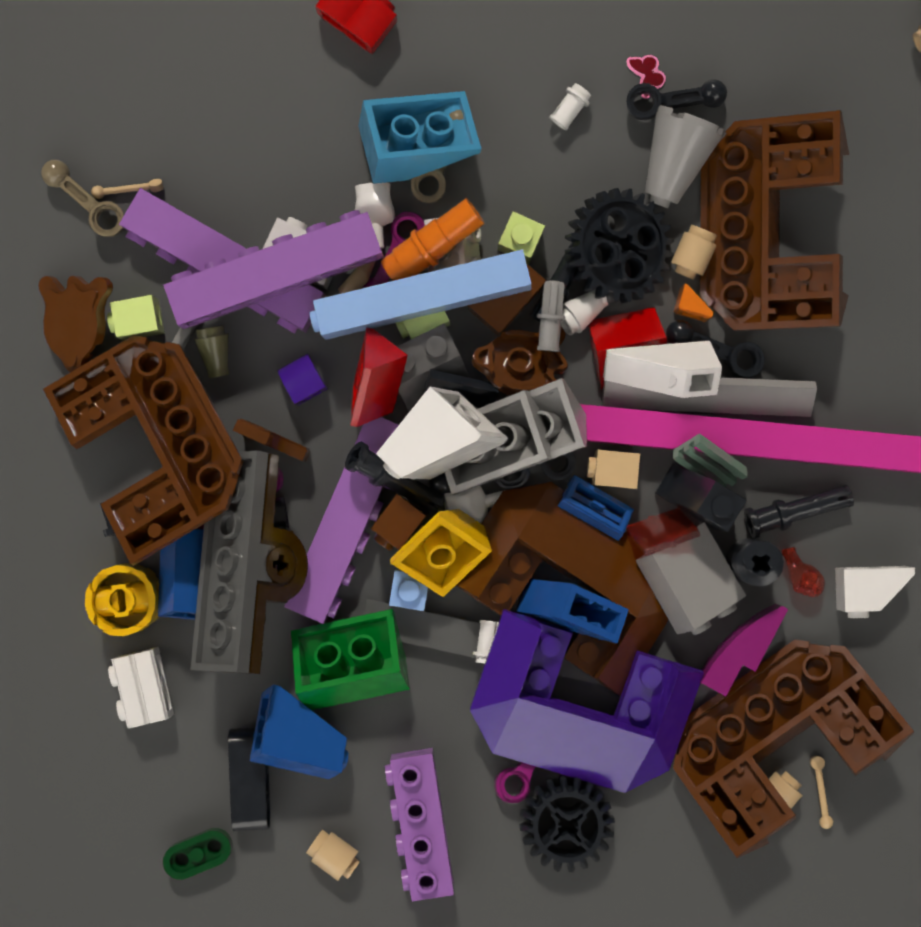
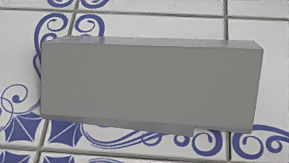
M563 378L531 391L523 390L481 407L477 410L508 439L504 444L445 472L451 494L455 495L587 447L586 413Z

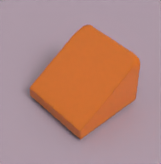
M685 283L681 286L673 312L702 322L711 319L714 312L688 284Z

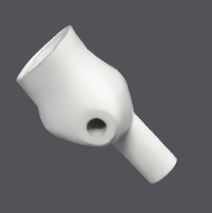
M386 182L356 185L355 210H359L360 214L368 212L380 248L384 249L383 226L393 222L395 218V210L390 196L391 184Z
M477 486L455 495L445 493V511L460 509L479 523H482L488 514V508L494 505L502 491L485 494L481 486Z

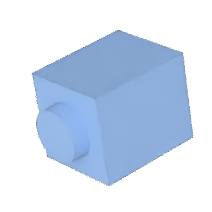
M396 568L389 606L424 611L428 587Z

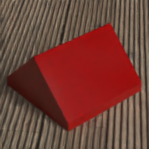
M655 307L594 319L587 326L600 389L604 387L603 374L606 349L667 344V337Z
M367 327L352 387L350 426L359 427L393 412L408 357L405 352L376 330Z

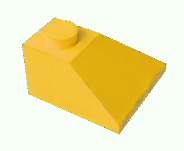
M453 509L439 511L390 559V563L444 597L492 550L485 527L462 510Z

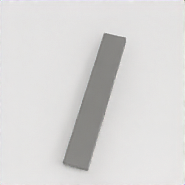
M720 377L717 395L681 398L604 380L602 406L636 410L811 417L817 386L815 381Z

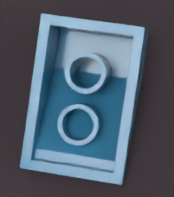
M465 91L363 100L358 127L373 184L406 181L481 152V145ZM461 110L464 119L452 120L449 115L453 111Z

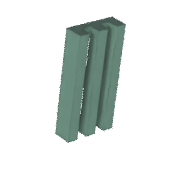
M700 433L673 450V459L690 471L717 481L725 487L727 483L730 486L736 484L737 477L742 480L748 477L746 466ZM694 447H697L698 449H700L702 452L705 453V455L702 454V453H701L700 451H698L697 449H695ZM715 461L718 462L719 464H721L723 467H725V468L728 469L729 471H726L725 469H723L721 466H719L718 464H716Z

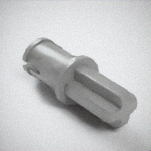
M554 280L544 282L541 314H537V318L540 319L537 350L560 351L561 322L565 320V316H562L565 289L563 282Z

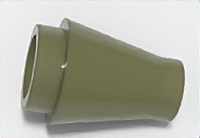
M224 325L196 330L197 339H194L207 369L208 378L228 375L229 333H225Z

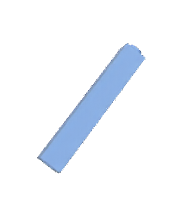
M522 249L313 300L315 311L310 312L314 332L320 331L321 336L328 340L365 331L366 327L373 329L532 290L524 251Z

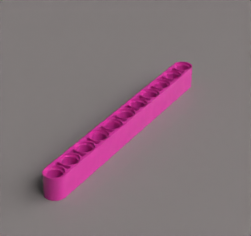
M580 404L586 413L587 442L674 450L700 433L726 453L733 456L921 473V436Z

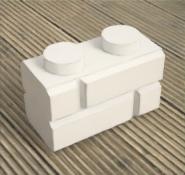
M159 647L111 659L113 666L108 668L109 679L113 687L118 686L121 700H118L116 703L117 713L121 721L126 720L127 728L163 721L174 715Z

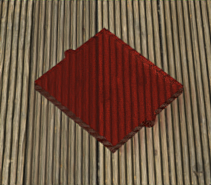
M679 508L656 516H649L648 519L626 527V533L645 556L669 547L674 548L677 544L701 536L699 529Z

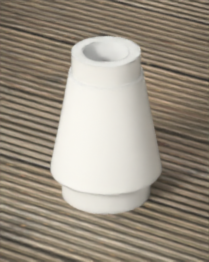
M596 288L563 303L562 316H565V320L561 322V327L568 335H573L575 332L581 333L603 308L608 306L606 296L601 299L595 298Z

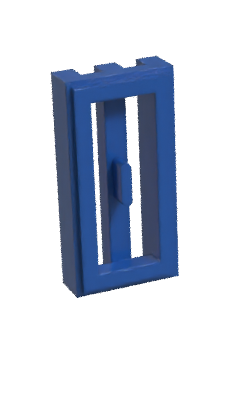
M573 475L567 484L568 487L565 489L558 507L618 541L623 536L634 509L578 476ZM575 490L578 491V492H580V493H582L583 495L587 496L588 498L592 499L593 501H590L589 499H587V498L583 497L582 495L576 493ZM605 507L608 508L609 510H611V511L615 512L616 514L622 516V518L616 516L615 514L611 513L610 511H608V510H606V509H604V508H605Z

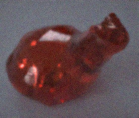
M795 547L783 549L782 555L786 561L793 590L805 596L818 597L824 591L826 584L823 575L813 565L802 562Z

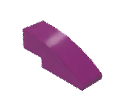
M774 603L739 625L707 659L701 669L704 675L700 683L727 696L742 666L753 671L757 670L788 609Z

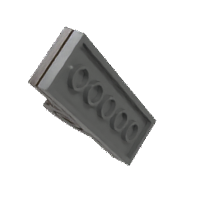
M258 450L239 452L243 459V465L229 509L204 524L190 670L260 674L263 656L264 625L266 621V603H288V600L300 592L305 583L308 572V559L302 542L294 534V531L273 527L277 479L279 475V455L268 454Z

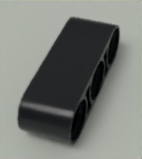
M255 728L230 729L228 734L230 807L233 831L269 830L270 828L269 765L250 761Z

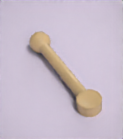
M153 179L149 183L109 188L96 185L91 189V195L95 199H101L104 195L139 191L140 188L159 192L163 190L164 186L161 179Z
M815 755L810 759V765L815 769L822 814L819 823L822 828L829 829L833 826V819L828 813L822 773L825 761L822 757Z

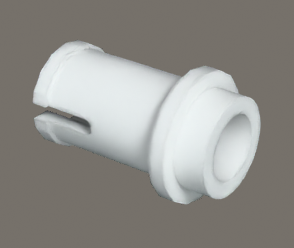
M576 83L572 88L567 87V95L553 114L549 116L556 125L566 131L584 106L588 107L590 104L588 100L591 94Z
M480 620L477 652L473 651V655H476V663L485 664L499 622Z

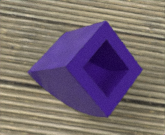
M308 353L277 370L288 394L297 406L328 390Z

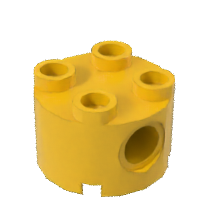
M124 563L103 569L93 579L92 583L88 585L85 592V608L88 618L94 625L104 630L103 632L112 636H127L146 629L159 618V579L153 570L139 564L132 566L131 564Z

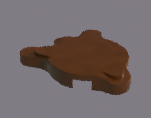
M44 276L39 281V291L45 301L44 335L51 350L62 360L69 372L89 362V359L94 355L91 352L96 344L103 343L106 329L105 305L113 290V284L107 277H97L88 283L80 276H70L67 280L66 289L53 276Z
M562 327L560 333L559 347L563 343L566 335ZM524 330L502 332L498 338L489 342L486 346L477 348L472 356L473 366L483 373L495 388L509 396L523 390L531 391L556 381L554 374H563L568 367V363L560 351L537 350L539 332L534 333Z

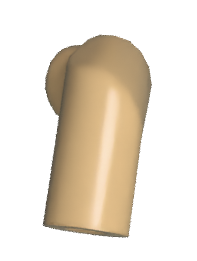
M375 261L357 267L338 288L339 292L342 294L362 289L369 280Z

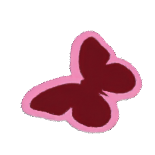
M646 55L642 58H627L628 68L641 77L640 84L648 83L657 89L664 85L666 76L662 71L658 70L659 61L657 57ZM646 94L641 95V97L644 99H648L650 97Z

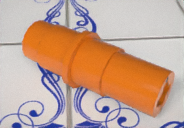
M465 198L419 231L416 229L410 232L411 236L395 247L380 262L392 281L418 275L431 265L437 266L440 258L456 247L455 245L485 223L473 204Z

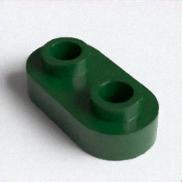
M210 828L176 842L164 854V870L171 878L184 880L221 865L232 852V839L225 830ZM210 841H219L221 849L218 851L212 850L209 845ZM180 853L187 855L189 862L181 864L177 859V855Z

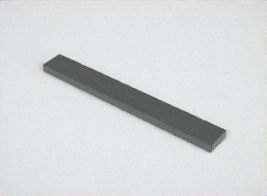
M367 598L364 615L389 609L394 610L403 643L476 658V655H473V651L477 652L480 622L425 610L419 611L389 606L388 602ZM563 659L558 676L603 686Z

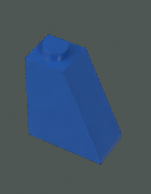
M195 529L160 550L158 616L195 620L203 529Z
M530 579L525 586L516 612L612 643H618L629 609L575 584Z
M273 684L261 693L250 761L331 779L342 773L347 765L349 757L348 750H345L347 738L281 686Z

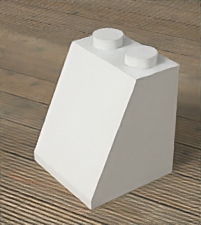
M430 386L376 454L385 462L383 465L384 469L397 479H432L504 444L508 438L459 392Z

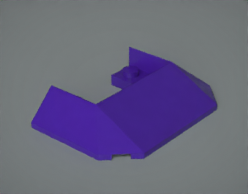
M503 609L470 705V711L492 754L573 778H580L583 781L623 793L670 770L699 689L700 681L704 675L702 670L637 651L614 716L553 698L551 694L572 636L571 630Z

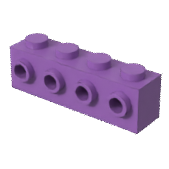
M433 748L392 754L390 764L385 765L387 785H394L396 799L390 800L393 821L400 822L401 834L396 835L398 856L405 855L407 869L401 870L403 890L410 891L412 902L454 895V882Z

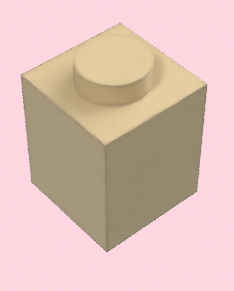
M596 450L594 457H588L587 478H592V485L637 489L640 454Z

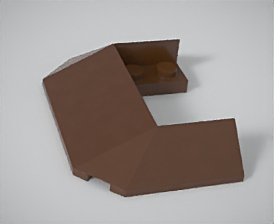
M836 110L734 121L725 131L727 134L717 144L701 168L700 228L717 235L714 242L717 246L704 275H700V298L712 307L734 331L841 327L849 297L848 294L843 292V256L841 254L779 258L780 190L843 185V155H849L842 111Z
M133 335L43 388L71 446L75 449L81 448L136 415L163 466L162 468L101 503L132 566L229 509L243 465V459L179 344L151 341L147 337Z
M553 482L502 491L481 523L485 527L492 552L470 571L456 587L501 616L503 609L510 611L543 560L584 589L629 609L618 643L576 633L568 645L564 656L566 661L618 696H621L636 652L641 651L648 654L669 620L635 561L652 549L626 532L617 541L558 507L560 500L563 498L564 490Z
M793 640L759 664L756 671L751 670L735 681L727 696L718 693L689 714L678 745L677 754H675L673 769L736 858L769 844L767 839L796 819L794 812L767 778L758 763L801 732L815 724L855 776L880 758L886 761L914 733V730L845 646H825L811 644L809 641Z

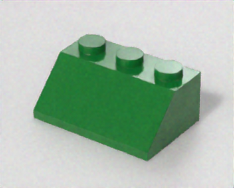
M393 609L291 630L295 692L300 701L310 710L410 690L406 656Z

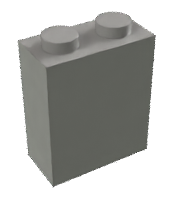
M705 522L685 529L635 560L677 634L691 631L693 635H697L712 626L709 620L716 616L722 618L737 609L735 603L746 597Z

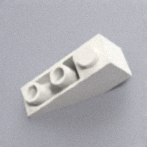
M710 341L606 349L603 378L605 381L681 398L717 395L722 366Z

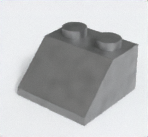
M445 323L397 346L408 355L399 393L409 412L422 397L430 369L470 378Z

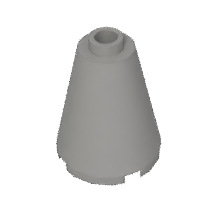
M660 105L656 112L645 193L651 195L649 202L654 201L655 204L665 208H669L671 202L678 204L723 137L725 129L685 112L673 113V108Z

